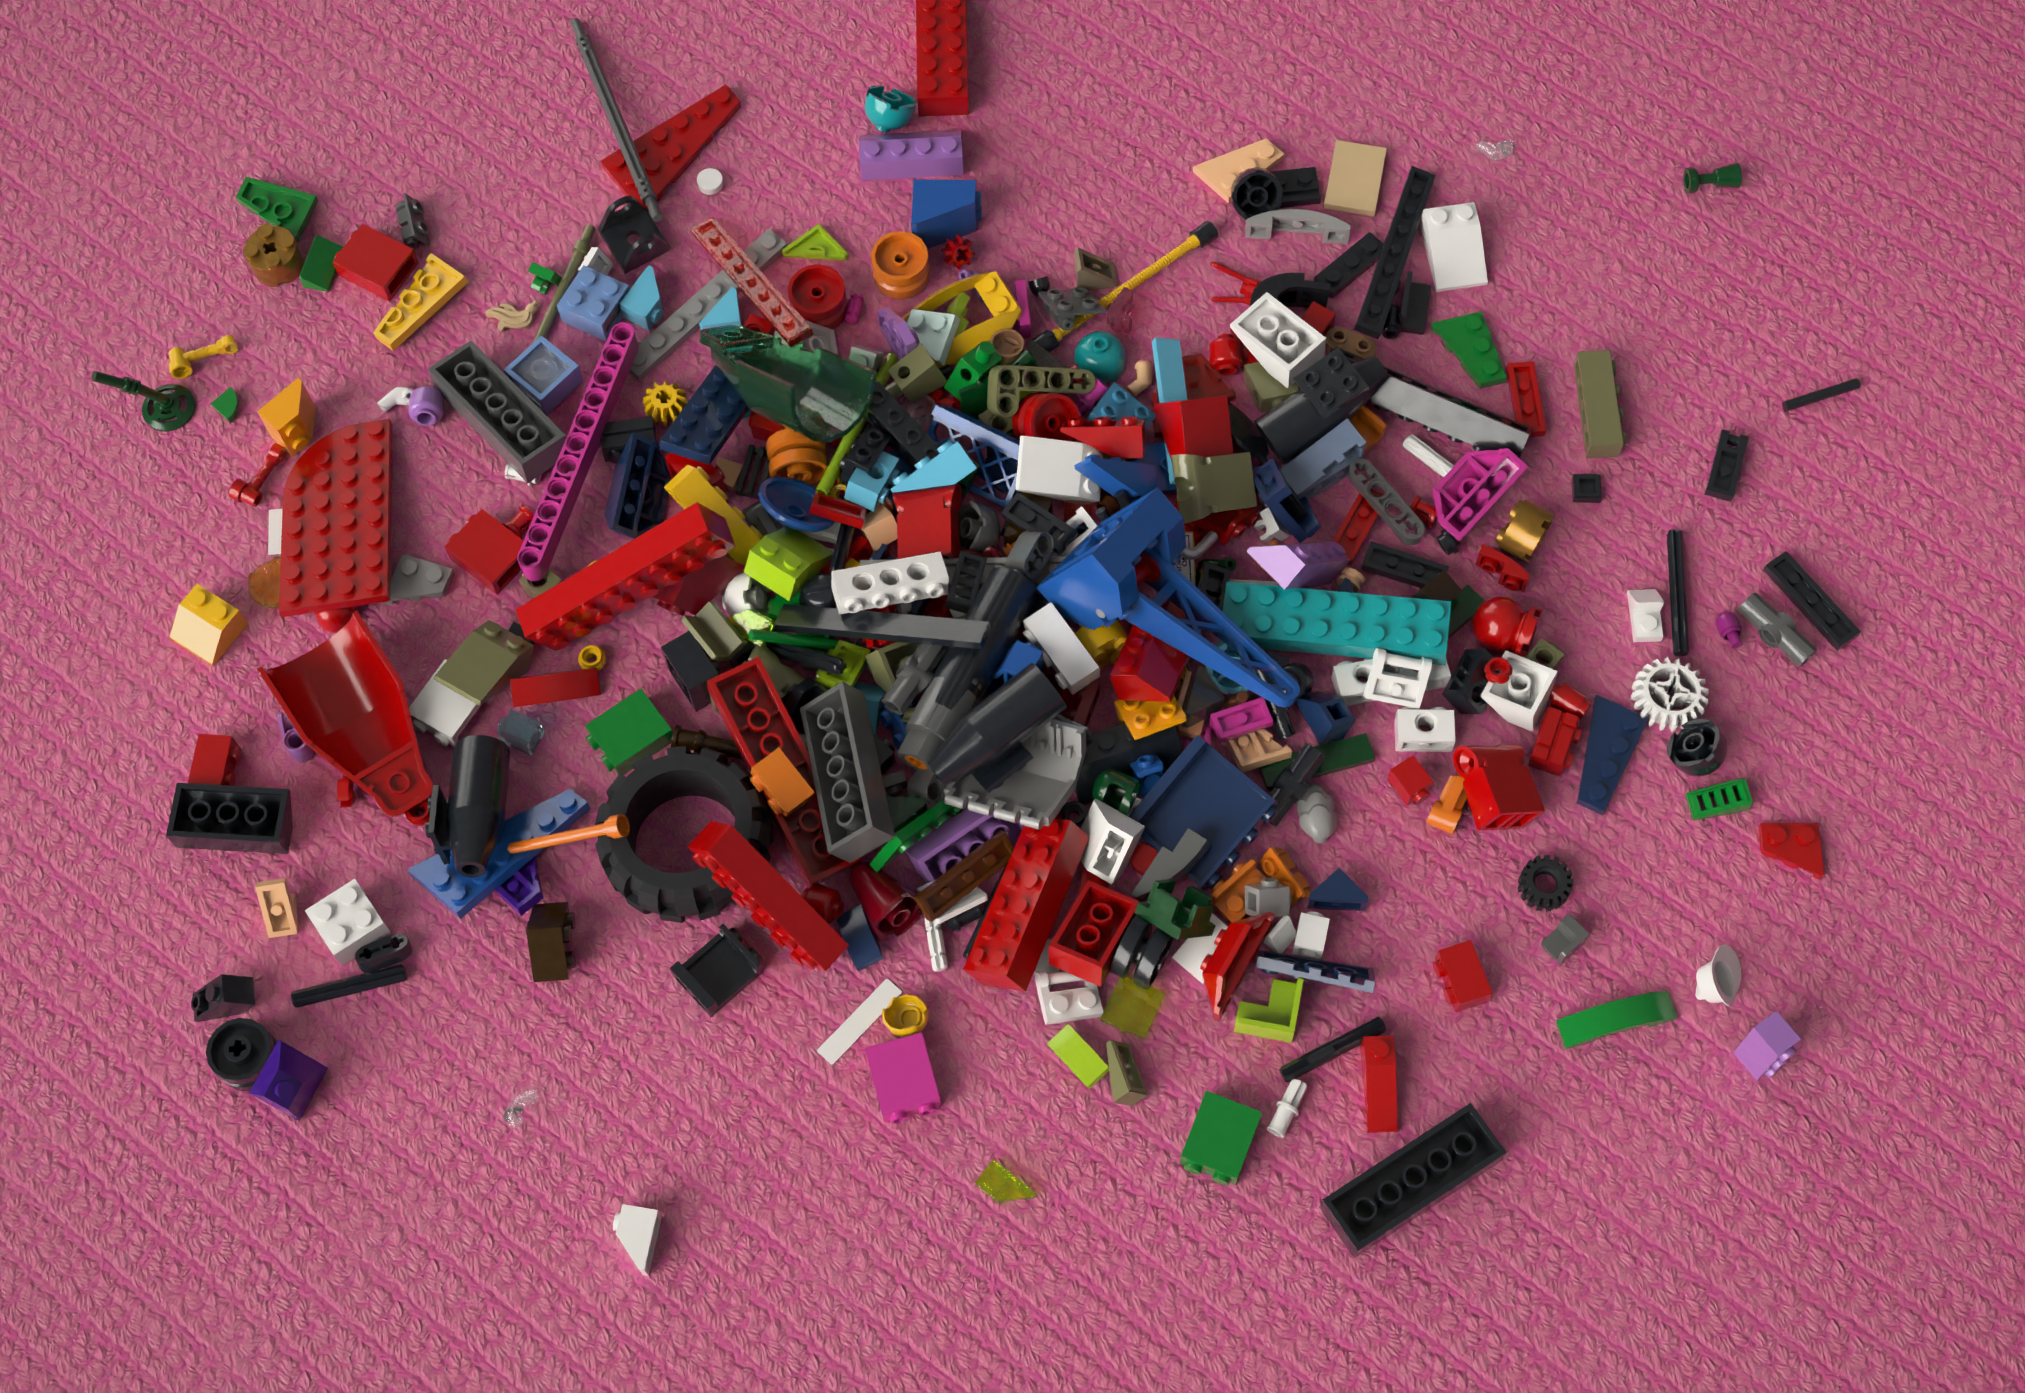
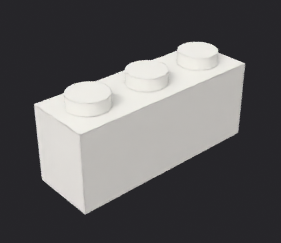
M1052 602L1023 620L1025 627L1024 637L1029 643L1036 644L1040 651L1043 652L1044 665L1047 668L1053 667L1057 673L1054 677L1063 690L1068 688L1073 695L1100 677L1099 666Z

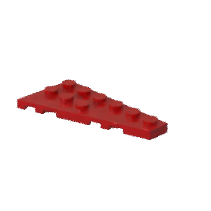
M726 84L633 141L653 186L657 201L663 197L665 189L671 183H675L698 157V152L704 145L707 146L713 140L712 136L719 128L724 127L741 108L740 100ZM621 149L600 161L602 168L625 196H632L642 203Z

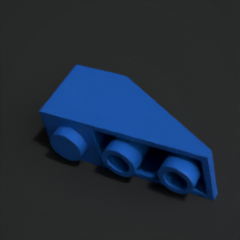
M1089 455L1085 457L1084 461L1074 465L1075 470L1113 496L1118 490L1123 489L1132 502L1158 487L1156 465L1144 464L1143 460L1127 462L1123 461V458L1120 457L1101 459L1100 455Z

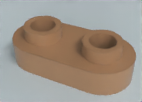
M1343 327L1331 328L1326 333L1325 348L1328 352L1337 346L1365 359L1374 356L1376 353L1375 342L1367 336ZM1335 337H1341L1342 340H1337ZM1359 346H1365L1367 349H1361Z

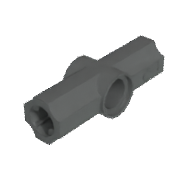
M1757 593L1750 595L1738 608V611L1758 629L1761 640L1771 648L1777 647L1796 666H1803L1816 653L1817 649L1796 630L1797 627L1794 620L1788 614L1774 610Z
M920 644L913 655L908 657L897 670L896 680L881 700L884 707L899 716L904 714L917 693H920L929 684L934 675L932 671L948 648L940 645Z

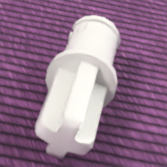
M1298 1079L1291 1080L1282 1100L1276 1104L1278 1108L1270 1125L1267 1127L1270 1133L1280 1138L1285 1137L1293 1116L1299 1113L1297 1108L1307 1090V1084Z

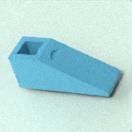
M949 440L937 449L940 454L930 459L926 456L915 464L917 468L915 472L909 476L904 472L892 481L895 486L890 490L894 493L954 485L977 469V467L958 441L953 444Z

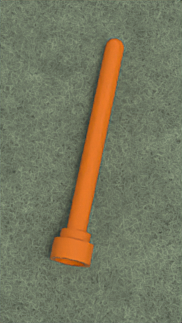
M624 814L610 816L603 824L512 842L508 845V851L515 854L607 835L613 839L622 838L629 834L630 825Z

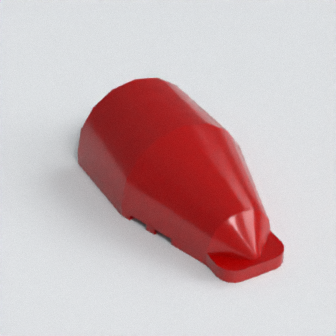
M358 611L352 613L350 621L340 631L311 651L278 667L265 669L261 666L257 668V671L303 743L374 798L385 815L389 817L401 816L431 796L433 783L423 768L403 682Z

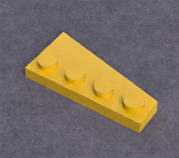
M432 253L427 257V264L423 270L419 269L414 275L415 281L408 290L404 289L399 296L400 302L396 307L390 308L373 332L376 339L392 351L399 347L468 283L464 275Z

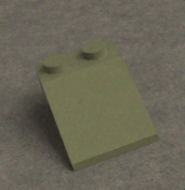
M488 620L470 633L435 674L434 680L480 706L509 686L510 679L521 677L528 672L534 645L502 628L499 624Z

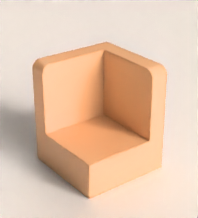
M884 505L876 508L874 512L871 511L866 514L860 531L863 537L869 540L873 551L879 550L882 543L887 545L897 539V523L892 513Z

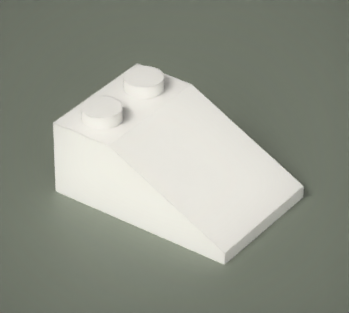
M1475 202L1423 209L1420 230L1436 292L1487 285L1488 279L1481 227Z
M1268 292L1230 324V328L1265 370L1287 388H1290L1295 383L1294 377L1325 356L1326 337Z
M1020 436L1016 490L1076 504L1099 502L1101 487L1075 470L1074 465L1084 461L1085 457L1089 455H1100L1101 459H1103L1104 452L1085 443Z

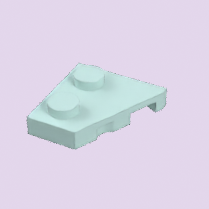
M912 309L907 325L909 329L914 328L920 342L917 345L922 343L930 356L940 365H944L960 318L955 314Z

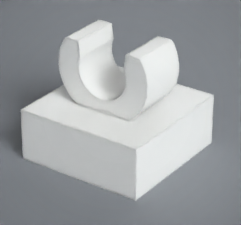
M591 247L578 270L580 271L583 265L608 275L613 263L599 247Z
M1269 507L1260 512L1263 520L1257 521L1254 527L1259 531L1264 527L1267 529L1266 533L1259 537L1260 540L1269 542L1275 537L1282 541L1290 536L1288 529Z

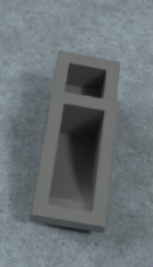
M1188 828L1173 852L1165 847L1161 848L1131 895L1137 901L1143 902L1148 900L1153 883L1156 880L1171 879L1177 883L1195 867L1209 850L1211 845L1208 840Z

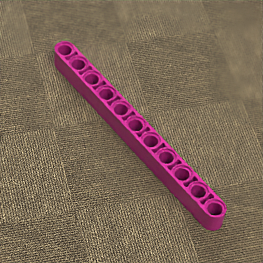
M618 323L611 329L518 553L517 560L525 578L530 581L541 580L547 574L601 442L600 438H602L604 427L610 420L639 348L633 327L628 323Z

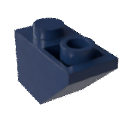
M1318 691L1295 700L1297 707L1320 745L1344 739L1355 721L1354 716L1342 697Z

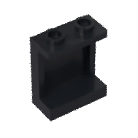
M724 924L719 926L720 932L685 963L681 964L677 961L669 968L675 980L710 1018L763 973L760 963L763 959L752 947L747 949L741 943L744 939L734 927L728 929Z

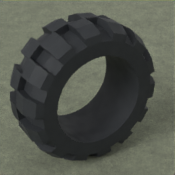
M689 746L666 748L667 756L653 759L650 753L632 763L634 771L630 775L625 777L623 774H619L606 791L609 798L607 803H603L598 807L595 825L603 824L610 816L624 814L629 821L630 831L626 837L617 839L607 835L598 836L595 846L600 863L615 891L620 892L625 897L629 905L643 914L657 913L660 919L664 921L683 923L685 916L698 915L701 921L720 915L719 908L730 901L737 905L731 898L734 893L727 886L722 888L712 879L714 873L708 867H702L685 873H669L652 868L639 859L636 855V839L645 819L658 806L678 797L701 796L715 800L734 815V828L768 862L771 859L769 848L774 842L773 823L763 792H759L750 781L752 775L740 763L733 762L731 764L728 762L726 754L708 748H702L701 753L698 754L691 753Z

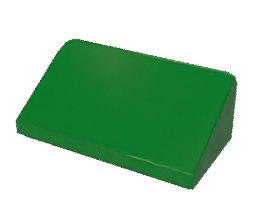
M315 235L299 277L304 288L329 292L336 273L333 260L336 253L343 249V246Z

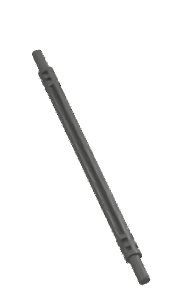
M574 18L570 24L576 36V45L602 103L642 203L647 205L652 220L659 222L663 217L656 203L657 196L631 138L588 34H585L580 20Z

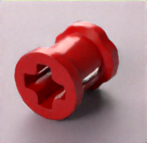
M1417 495L1410 508L1422 522L1427 524L1428 528H1432L1438 518L1436 507L1421 500V496Z
M521 505L519 512L509 522L505 521L503 525L522 539V535L530 527L534 514L527 507Z

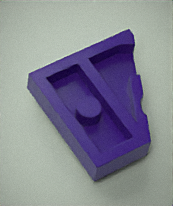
M536 856L494 890L520 916L544 898Z

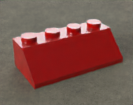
M1167 601L1162 606L1164 610L1174 617L1187 619L1184 611L1171 601ZM1133 625L1110 674L1118 700L1171 702L1190 656Z

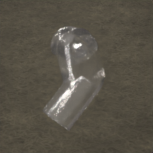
M1480 139L1475 150L1497 161L1511 156L1515 151V144L1510 140H1505L1492 145L1486 140Z
M535 1087L510 1100L503 1114L504 1121L508 1122L510 1128H517L522 1125L523 1117L521 1114L524 1108L540 1101Z

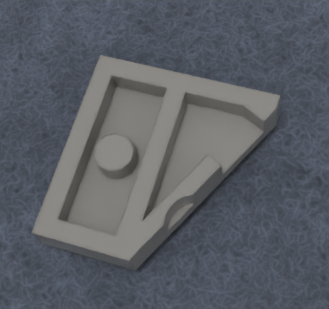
M402 554L391 578V600L384 602V604L390 605L393 604V601L409 599L411 602L422 600L426 597L431 599L445 597L455 572L452 568Z

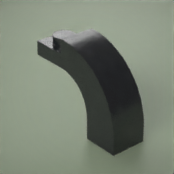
M1305 273L1274 275L1256 286L1251 295L1249 307L1268 292L1286 307L1309 308L1314 301L1326 308L1330 293V283L1304 280Z

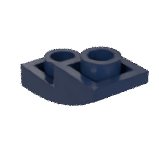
M861 904L842 913L840 918L836 919L841 935L849 945L847 950L858 972L884 959L878 938L873 933Z

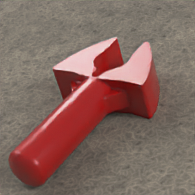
M344 774L342 780H337V800L341 801L340 808L352 807L356 800L353 791L354 782Z

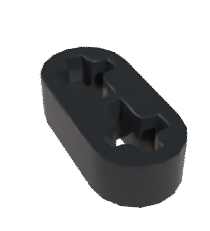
M394 934L360 947L355 953V960L362 972L370 973L407 959L412 953V947L406 935Z

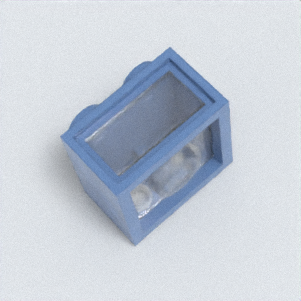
M583 265L557 304L562 322L603 341H607L613 326L620 323L623 318L619 303L630 290L629 285Z
M542 335L504 369L505 375L546 416L584 382L579 365Z

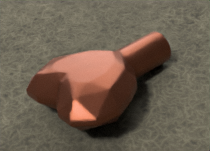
M1240 691L1236 695L1225 698L1221 706L1224 709H1228L1257 698L1253 694Z

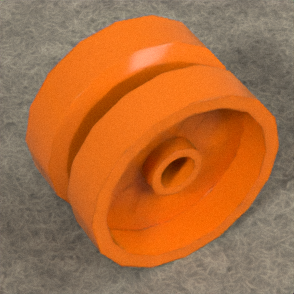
M896 231L880 237L874 244L871 260L874 283L879 291L890 298L899 300L912 298L920 294L927 286L930 278L927 247L922 239L910 232Z
M810 427L786 428L771 435L766 442L767 456L770 461V478L787 477L806 482L812 486L819 484L828 467L824 435L820 431Z

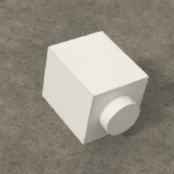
M1318 912L1301 913L1292 954L1321 960L1330 919L1324 918Z

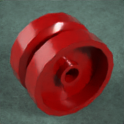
M815 264L805 266L792 276L787 288L792 317H797L829 329L838 327L847 314L844 279L838 271L826 265Z
M1045 392L1030 393L1019 401L1018 410L1012 417L1013 433L1016 439L1019 440L1020 436H1030L1075 442L1077 439L1061 432L1060 427L1068 418L1081 417L1076 403L1067 396Z

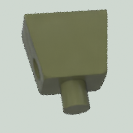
M921 343L889 369L895 381L884 388L895 399L904 394L910 403H914L944 386L947 380Z
M1260 362L1244 366L1243 380L1260 412L1269 411L1298 391L1296 382L1290 388L1285 387L1271 376Z

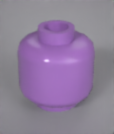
M428 386L413 390L410 395L408 408L411 419L422 426L438 423L443 417L444 396L442 393Z

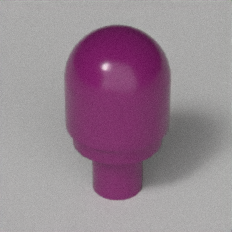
M1732 612L1720 613L1715 621L1720 636L1724 640H1729L1732 648L1740 647L1743 644L1740 638L1742 627L1738 618Z

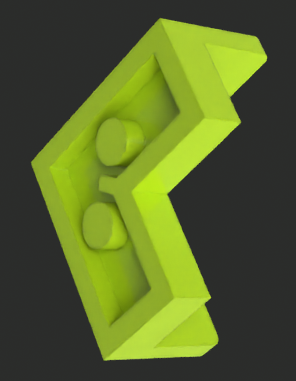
M1298 977L1297 983L1273 979L1268 1006L1239 1001L1234 1032L1292 1043L1304 978Z

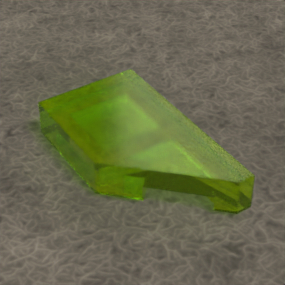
M753 609L727 617L741 636L749 640L750 629L771 631L775 623L774 620ZM749 640L760 647L766 644L763 641Z
M994 1159L974 1182L975 1186L997 1203L1022 1199L1031 1200L1037 1196V1193Z

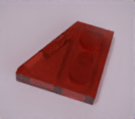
M1202 353L1182 356L1187 400L1227 396L1228 402L1236 401L1235 391L1233 389L1230 390L1222 381V376L1216 369L1210 366V362Z

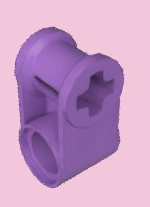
M283 712L277 713L283 744L291 757L297 762L310 760L314 756L315 751L303 743L287 716ZM299 743H303L302 746L295 748Z

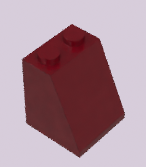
M726 556L715 558L704 564L702 569L682 577L678 583L661 589L653 598L659 600L657 606L681 616H684L685 612L696 615L735 576L739 575L745 566Z

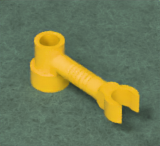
M226 335L217 340L215 344L186 353L181 347L172 348L169 351L171 376L176 379L187 378L192 374L191 362L219 353H236L238 347L237 343L234 342L233 335Z

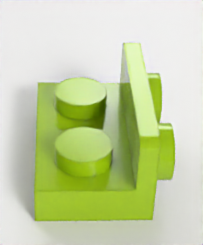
M839 640L835 649L829 650L828 655L842 658L844 663L847 664V668L844 669L841 675L819 669L815 681L825 688H833L842 681L854 687L867 664L865 655L870 654L871 650Z

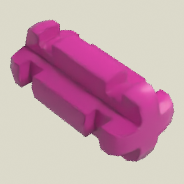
M852 292L846 309L845 322L856 325L859 323L858 318L861 315L864 296L861 293Z

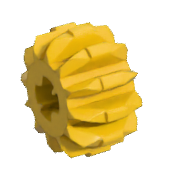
M665 379L663 385L659 386L658 383L654 382V389L646 388V397H643L642 402L645 407L646 416H652L655 424L662 420V424L666 427L668 421L672 420L674 422L688 403L683 388L680 389L676 382L669 386V382Z

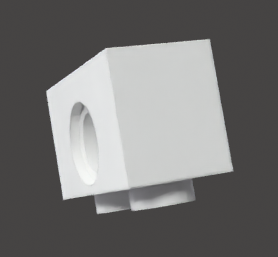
M1413 707L1397 709L1394 719L1395 751L1452 752L1455 744L1454 710H1446L1444 707H1433L1430 710H1418V708ZM1427 725L1431 731H1422L1418 726Z

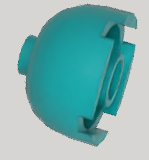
M871 86L866 94L864 109L866 116L876 125V129L882 132H890V130H897L906 126L913 116L916 103H914L915 99L895 88L892 89V92L884 91L885 86Z
M1095 331L1087 334L1078 342L1074 352V365L1079 369L1091 371L1095 378H1098L1103 383L1109 381L1110 384L1120 378L1126 368L1125 348L1115 335L1105 331Z

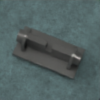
M403 193L404 201L398 202L396 206L399 225L403 227L401 228L403 243L410 248H415L419 242L429 246V229L424 222V208L417 199H413L406 193Z

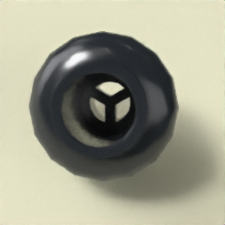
M1291 663L1282 666L1300 687L1297 699L1311 692L1314 685V677L1307 666L1301 663Z

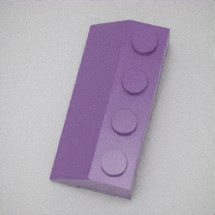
M961 130L860 135L859 156L862 181L963 175Z
M1336 542L1249 547L1246 551L1284 590L1331 584L1350 561L1344 554V548Z
M966 808L944 823L940 828L932 831L922 841H917L906 851V854L924 883L927 884L938 879L999 831L1006 832L1013 847H1015L1024 825L1020 824V819L1017 823L995 818L994 812L991 816L969 811Z

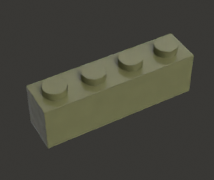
M1610 350L1578 352L1573 367L1586 458L1619 457L1622 447L1626 446V432L1621 430L1623 410L1622 407H1618L1617 403L1620 390L1619 384L1614 382L1616 362L1611 360Z

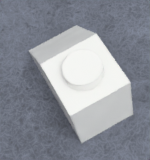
M622 1204L621 1212L615 1214L613 1230L616 1231L617 1237L643 1275L649 1276L662 1216L655 1209Z

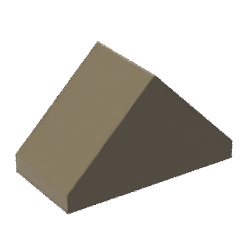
M1077 247L1074 249V272L1077 287H1083L1089 291L1114 288L1118 285L1114 263Z

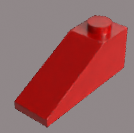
M1394 1036L1363 1037L1360 1050L1367 1133L1397 1132Z

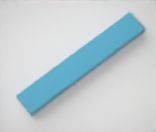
M1155 337L1152 341L1159 403L1187 400L1180 340ZM1165 443L1170 484L1175 485L1173 464Z

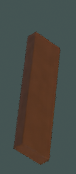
M999 831L914 896L928 921H934L1008 863L1014 847L1006 832Z

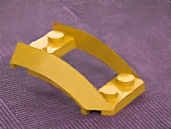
M997 271L974 274L958 280L933 293L913 308L915 310L932 312L961 292L976 288L994 318L981 322L954 337L944 365H955L965 354L981 342H990L995 332L1001 329L1012 330L1016 319L1019 321L1023 310ZM911 310L902 317V319H904L906 323L908 321ZM934 360L938 368L944 366L940 365L936 360Z

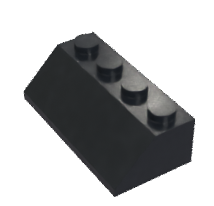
M1125 723L1094 733L1091 737L1086 736V753L1075 788L1078 801L1083 805L1093 802L1092 790L1094 783L1105 770L1115 769L1133 777L1130 763L1137 761L1143 755L1156 754L1163 763L1164 769L1162 771L1164 774L1182 753L1175 726L1137 740L1133 738Z
M177 783L166 837L176 848L288 854L293 830L290 790Z

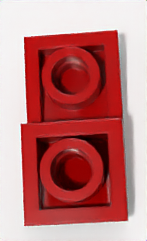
M1482 544L1475 566L1481 567L1482 570L1489 573L1496 572L1501 574L1498 584L1504 585L1506 589L1524 592L1530 575L1510 557Z

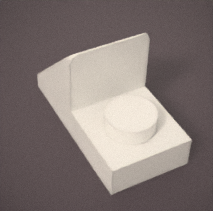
M1656 589L1628 590L1627 597L1633 642L1662 641L1663 630L1660 611L1664 600Z

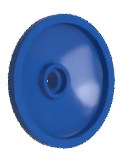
M787 477L769 478L761 484L758 495L764 509L782 525L798 531L819 532L829 529L835 523V521L809 514L816 487Z

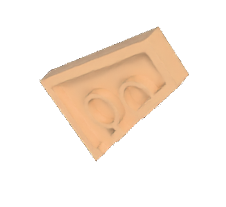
M1266 138L1195 165L1193 172L1229 204L1232 201L1231 187L1239 173L1254 167L1270 171L1284 160V153Z

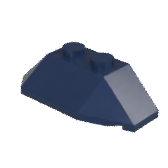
M636 433L631 434L615 466L604 513L610 530L633 539L663 522L669 495L664 487L672 480L666 462L659 451L661 449L658 442Z

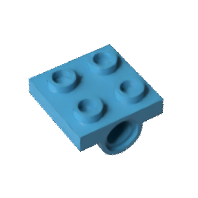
M1114 382L1093 408L1087 419L1094 421L1096 417H1110L1111 421L1121 420L1125 416H1136L1138 420H1145L1146 430L1156 414Z

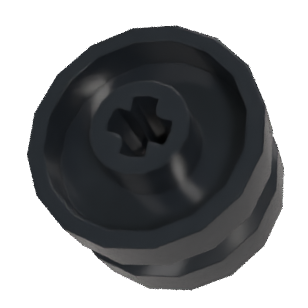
M1136 915L1119 944L1112 961L1110 973L1124 979L1135 968L1133 975L1134 984L1149 990L1167 960L1174 937L1159 928L1155 929L1150 937L1152 924Z
M236 1018L229 1020L219 1026L209 1038L206 1049L207 1062L212 1071L225 1084L238 1091H250L277 1041L263 1025L252 1019Z

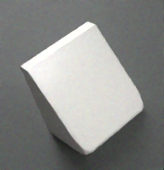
M1287 915L1283 916L1263 942L1275 953L1282 954L1296 937V930L1290 917Z

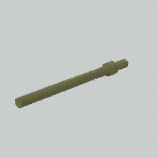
M586 225L580 240L575 242L571 260L533 342L541 335L544 338L547 337L558 313L557 304L571 285L583 257L590 250L589 243L596 230L594 226Z

